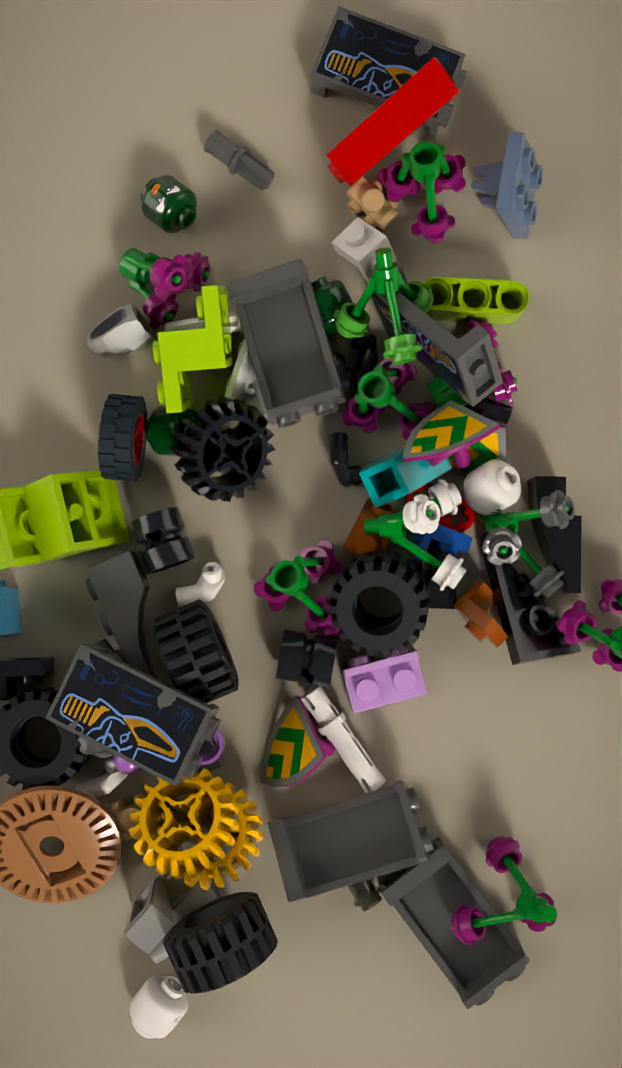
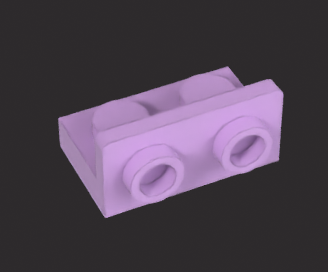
M407 647L406 650L399 653L397 648H393L391 656L371 660L370 655L364 654L347 659L349 666L342 667L341 669L353 714L427 694L418 660V650H408Z

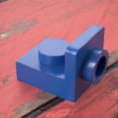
M438 524L437 529L433 533H414L411 542L427 551L429 543L433 542L435 543V551L445 555L451 554L455 557L457 552L462 554L468 552L473 537ZM415 554L413 555L412 559L422 561L421 558Z

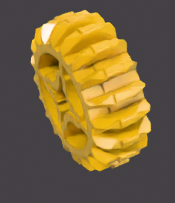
M205 768L199 774L196 773L192 780L186 778L185 781L177 786L157 777L159 782L157 786L153 787L149 783L145 784L144 789L148 793L147 797H135V803L141 810L129 813L130 819L138 824L129 831L130 836L138 840L134 845L135 851L139 855L145 854L143 862L148 867L156 865V871L161 875H165L171 870V875L175 879L182 877L185 867L192 878L197 877L198 865L200 864L207 871H212L213 864L210 859L216 855L218 859L224 860L226 854L221 849V846L223 844L233 846L235 843V839L227 832L239 829L238 821L232 818L239 813V808L236 803L231 802L234 797L231 789H223L225 783L222 778L217 776L212 779L211 772ZM197 793L196 795L191 794L183 801L172 800L183 794ZM213 803L214 820L209 833H206L203 829V821L209 813L207 809ZM163 810L166 816L165 823L159 829L161 834L156 837L157 820L160 812ZM174 812H177L182 818L186 816L190 819V823L196 830L193 831L187 825L183 827L179 823V819L174 815ZM186 841L198 843L187 850L170 851L173 847L178 848Z
M227 782L223 789L230 788L234 794L231 802L236 803L239 808V813L237 814L240 822L239 829L227 832L235 839L234 847L224 860H218L216 855L210 859L213 864L212 871H207L200 864L198 865L197 877L192 878L185 867L181 878L185 876L184 883L189 887H193L199 880L200 887L203 890H208L212 879H214L218 888H224L226 883L225 876L229 875L234 882L240 880V876L236 870L240 866L247 871L251 870L252 865L246 859L248 855L253 857L260 856V850L252 843L260 842L264 839L262 831L256 829L263 824V820L260 815L254 814L257 810L255 802L247 801L248 795L243 789L235 793V787L230 782ZM197 793L183 794L185 797L183 800L187 799L191 794L196 795ZM213 803L207 809L209 813L203 821V829L206 833H209L214 820ZM161 812V813H162V816H161V817H162L163 820L165 821V818H166L165 812ZM174 812V815L179 819V823L183 827L187 825L193 831L196 830L189 822L190 819L186 816L182 818L177 812ZM158 827V828H157V833H158L159 835L161 834L160 831H159V829H160L161 827ZM189 841L191 844H198L195 841ZM182 844L178 848L173 847L170 851H183ZM223 844L221 846V849H224L228 845Z

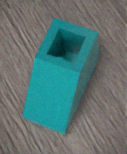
M404 447L368 462L359 472V475L376 508L412 493L452 469L449 458H446L434 467L427 460L404 462Z

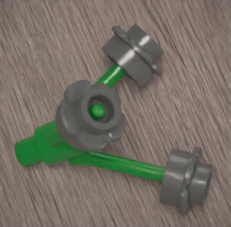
M555 490L550 495L542 497L539 509L506 512L505 514L498 512L494 515H482L479 513L478 520L485 524L487 531H489L482 546L483 552L487 554V560L494 565H502L503 563L511 564L520 557L536 574V577L529 582L530 586L536 591L535 597L543 593L546 598H549L565 584L560 578L564 571L559 572L553 564H550L543 570L522 547V540L517 534L518 522L541 517L546 526H559L560 529H565L569 524V520L573 519L575 515L572 499L569 496H565L561 490Z

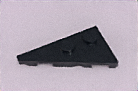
M489 532L480 535L478 538L502 629L508 636L505 640L512 665L568 656L581 652L580 645L577 642L573 645L565 642V635L557 629L556 622L559 620V617L553 609L545 604L541 594L538 597L534 596L536 591L530 586L529 582L531 580L525 572L519 575L512 564L494 565L487 560V554L483 552L482 546Z

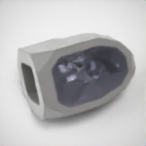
M133 304L119 307L89 332L87 335V346L93 353L108 357L113 354H129L132 351H140L156 338L153 329L149 326L147 319Z

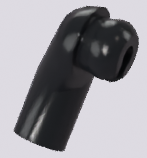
M365 332L363 337H355L351 342L352 348L361 351L351 377V381L359 384L360 379L366 373L374 371L378 362L377 337L372 332L369 334Z
M488 398L482 399L474 407L469 403L464 405V407L488 419L503 424L508 423L513 409L512 406L500 402L497 403Z
M344 432L330 434V464L339 483L349 488V485H361L362 479L359 472L362 468L359 465L349 466L348 435Z

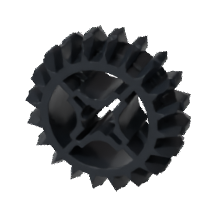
M219 397L218 401L212 399L205 400L204 409L200 407L192 408L194 419H181L187 428L184 433L175 434L176 438L182 441L181 446L172 449L174 454L180 457L174 465L178 471L182 472L180 477L182 481L190 486L194 493L204 495L205 498L211 501L220 499L224 502H230L232 496L244 498L245 488L250 491L256 490L254 481L257 478L266 479L262 472L264 466L273 465L271 460L267 458V454L276 450L272 444L268 443L275 434L266 428L268 421H266L264 416L259 415L260 411L258 408L246 404L244 400L238 398L230 399L228 397ZM230 421H237L239 423L235 428L229 427L225 431H221L218 428ZM225 468L231 470L224 475L210 477L215 471L220 473Z

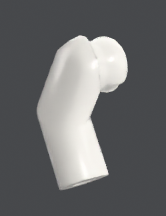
M216 562L206 563L202 567L203 572L195 585L176 588L178 606L187 605L198 599L202 602L212 601L225 582V571L221 565Z
M114 756L104 761L107 773L100 777L79 782L76 784L75 789L94 798L109 794L128 774H124L116 768Z

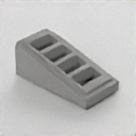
M158 876L154 877L131 903L124 935L144 953H150L174 924L164 882Z

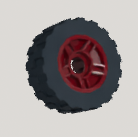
M121 394L108 395L102 410L98 439L99 470L101 471L102 478L136 482L140 477L147 442L144 435V426L147 421L144 397Z

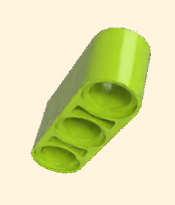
M431 277L423 283L431 288V292L438 293L443 299V304L438 306L431 305L426 313L434 321L468 322L474 319L476 322H479L482 319L490 324H511L518 320L530 301V294L526 286L521 282L512 280ZM467 294L475 295L479 299L481 306L476 308L467 306L463 301V296ZM501 297H512L515 299L518 308L515 310L507 309L503 306Z

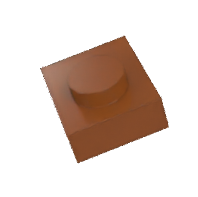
M367 498L342 548L359 557L367 551H370L371 556L376 555L377 550H384L390 538H381L379 534H365V518H379L381 514H395L398 512L389 503L375 508L371 498Z
M479 579L462 594L461 598L453 606L467 622L464 628L479 642L486 638L498 648L508 636L496 620L487 613L496 602L491 589L485 582Z

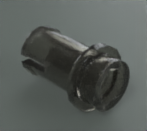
M371 879L348 886L356 899L353 904L355 907L360 906L363 912L373 908L382 900L379 894V886H374Z

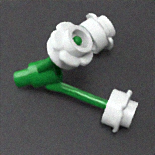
M440 479L437 485L428 489L429 498L426 495L420 494L414 497V501L406 503L402 512L381 514L379 518H365V534H379L381 538H390L392 542L403 546L437 569L431 580L441 586L439 590L443 591L446 586L454 589L465 574L466 569L460 566L464 561L462 557L458 560L451 554H448L442 563L406 538L407 528L413 533L425 534L427 532L430 534L437 529L440 516L450 512L452 515L457 514V505L462 503V499L454 483L448 484L444 479Z

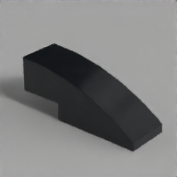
M535 476L527 480L530 510L539 509L542 497L550 495L555 490H561L566 496V477ZM574 515V518L569 520V524L565 529H560L559 526L548 527L544 524L541 517L533 518V529L547 565L553 564L559 572L564 571V574L560 577L565 583L561 587L564 593H581L582 516Z

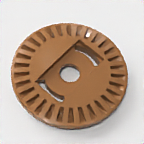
M38 786L19 791L0 803V885L11 893L35 902H70L94 893L115 872L122 849L120 829L111 812L94 797L69 787ZM53 836L63 841L64 848L59 852L50 853L41 847L40 842L46 837Z

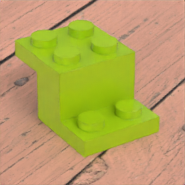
M201 286L202 295L196 296L198 319L205 320L206 328L157 332L158 340L153 341V356L155 364H161L163 380L158 381L157 392L160 404L166 405V413L183 412L193 406L190 371L227 368L234 364L227 287Z
M100 470L51 474L23 487L0 489V570L64 560L90 550L119 546L130 542L115 480L102 478Z

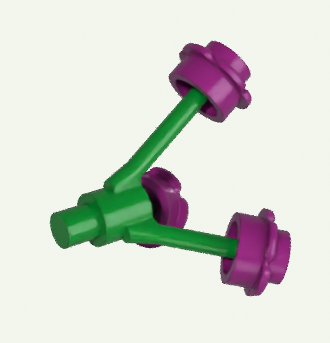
M499 836L491 840L487 845L485 861L488 866L494 867L498 873L510 871L521 888V894L517 898L516 908L510 912L483 917L479 908L475 906L468 907L465 904L460 905L451 918V929L454 936L460 939L462 943L474 945L476 940L483 939L486 926L521 920L522 923L528 925L530 930L542 932L547 926H552L556 921L557 911L553 907V899L543 892L537 894L517 866L522 860V853L519 850V842L512 837Z

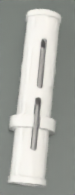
M316 686L301 697V701L318 723V731L322 736L326 735L329 741H331L342 760L358 780L365 794L381 787L386 779L345 722L347 718L342 711L338 712L322 689V686Z

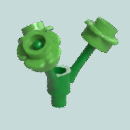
M387 247L375 250L376 264L373 266V275L370 276L367 287L357 304L351 302L344 303L340 310L337 309L333 313V318L336 320V330L346 338L363 337L365 332L368 331V323L370 321V316L364 309L374 291L379 294H385L395 337L384 341L386 352L383 353V357L392 359L393 365L406 364L417 360L415 353L422 350V345H418L416 334H403L395 292L400 289L399 293L424 313L429 311L434 296L431 293V288L419 281H411L406 284L397 270V264L392 262L391 249Z

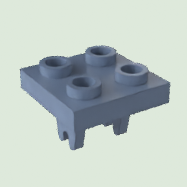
M524 132L508 133L504 161L475 167L473 169L475 176L483 177L481 181H473L471 188L475 192L491 195L490 197L481 198L482 206L497 210L513 238H528L530 225H534L537 218V204L534 201L536 189H540L542 186L543 168L542 165H538L535 158V150L530 147Z

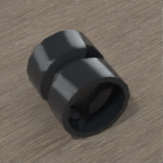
M178 507L162 509L131 522L137 543L145 545L142 557L148 574L160 572L196 558L189 538L181 534L185 526ZM163 533V535L165 536L166 540L161 541V535H160V534Z
M284 629L276 679L297 682L301 677H305L308 684L330 687L337 638L316 635L311 640L307 638L304 632Z

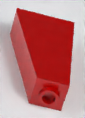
M433 57L326 155L331 161L328 168L339 183L342 184L346 181L349 186L355 184L461 93L459 87L437 58Z

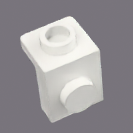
M359 217L331 242L338 254L360 269L367 282L370 276L373 275V266L376 264L375 250L385 247L390 248L392 262L397 260L387 236Z

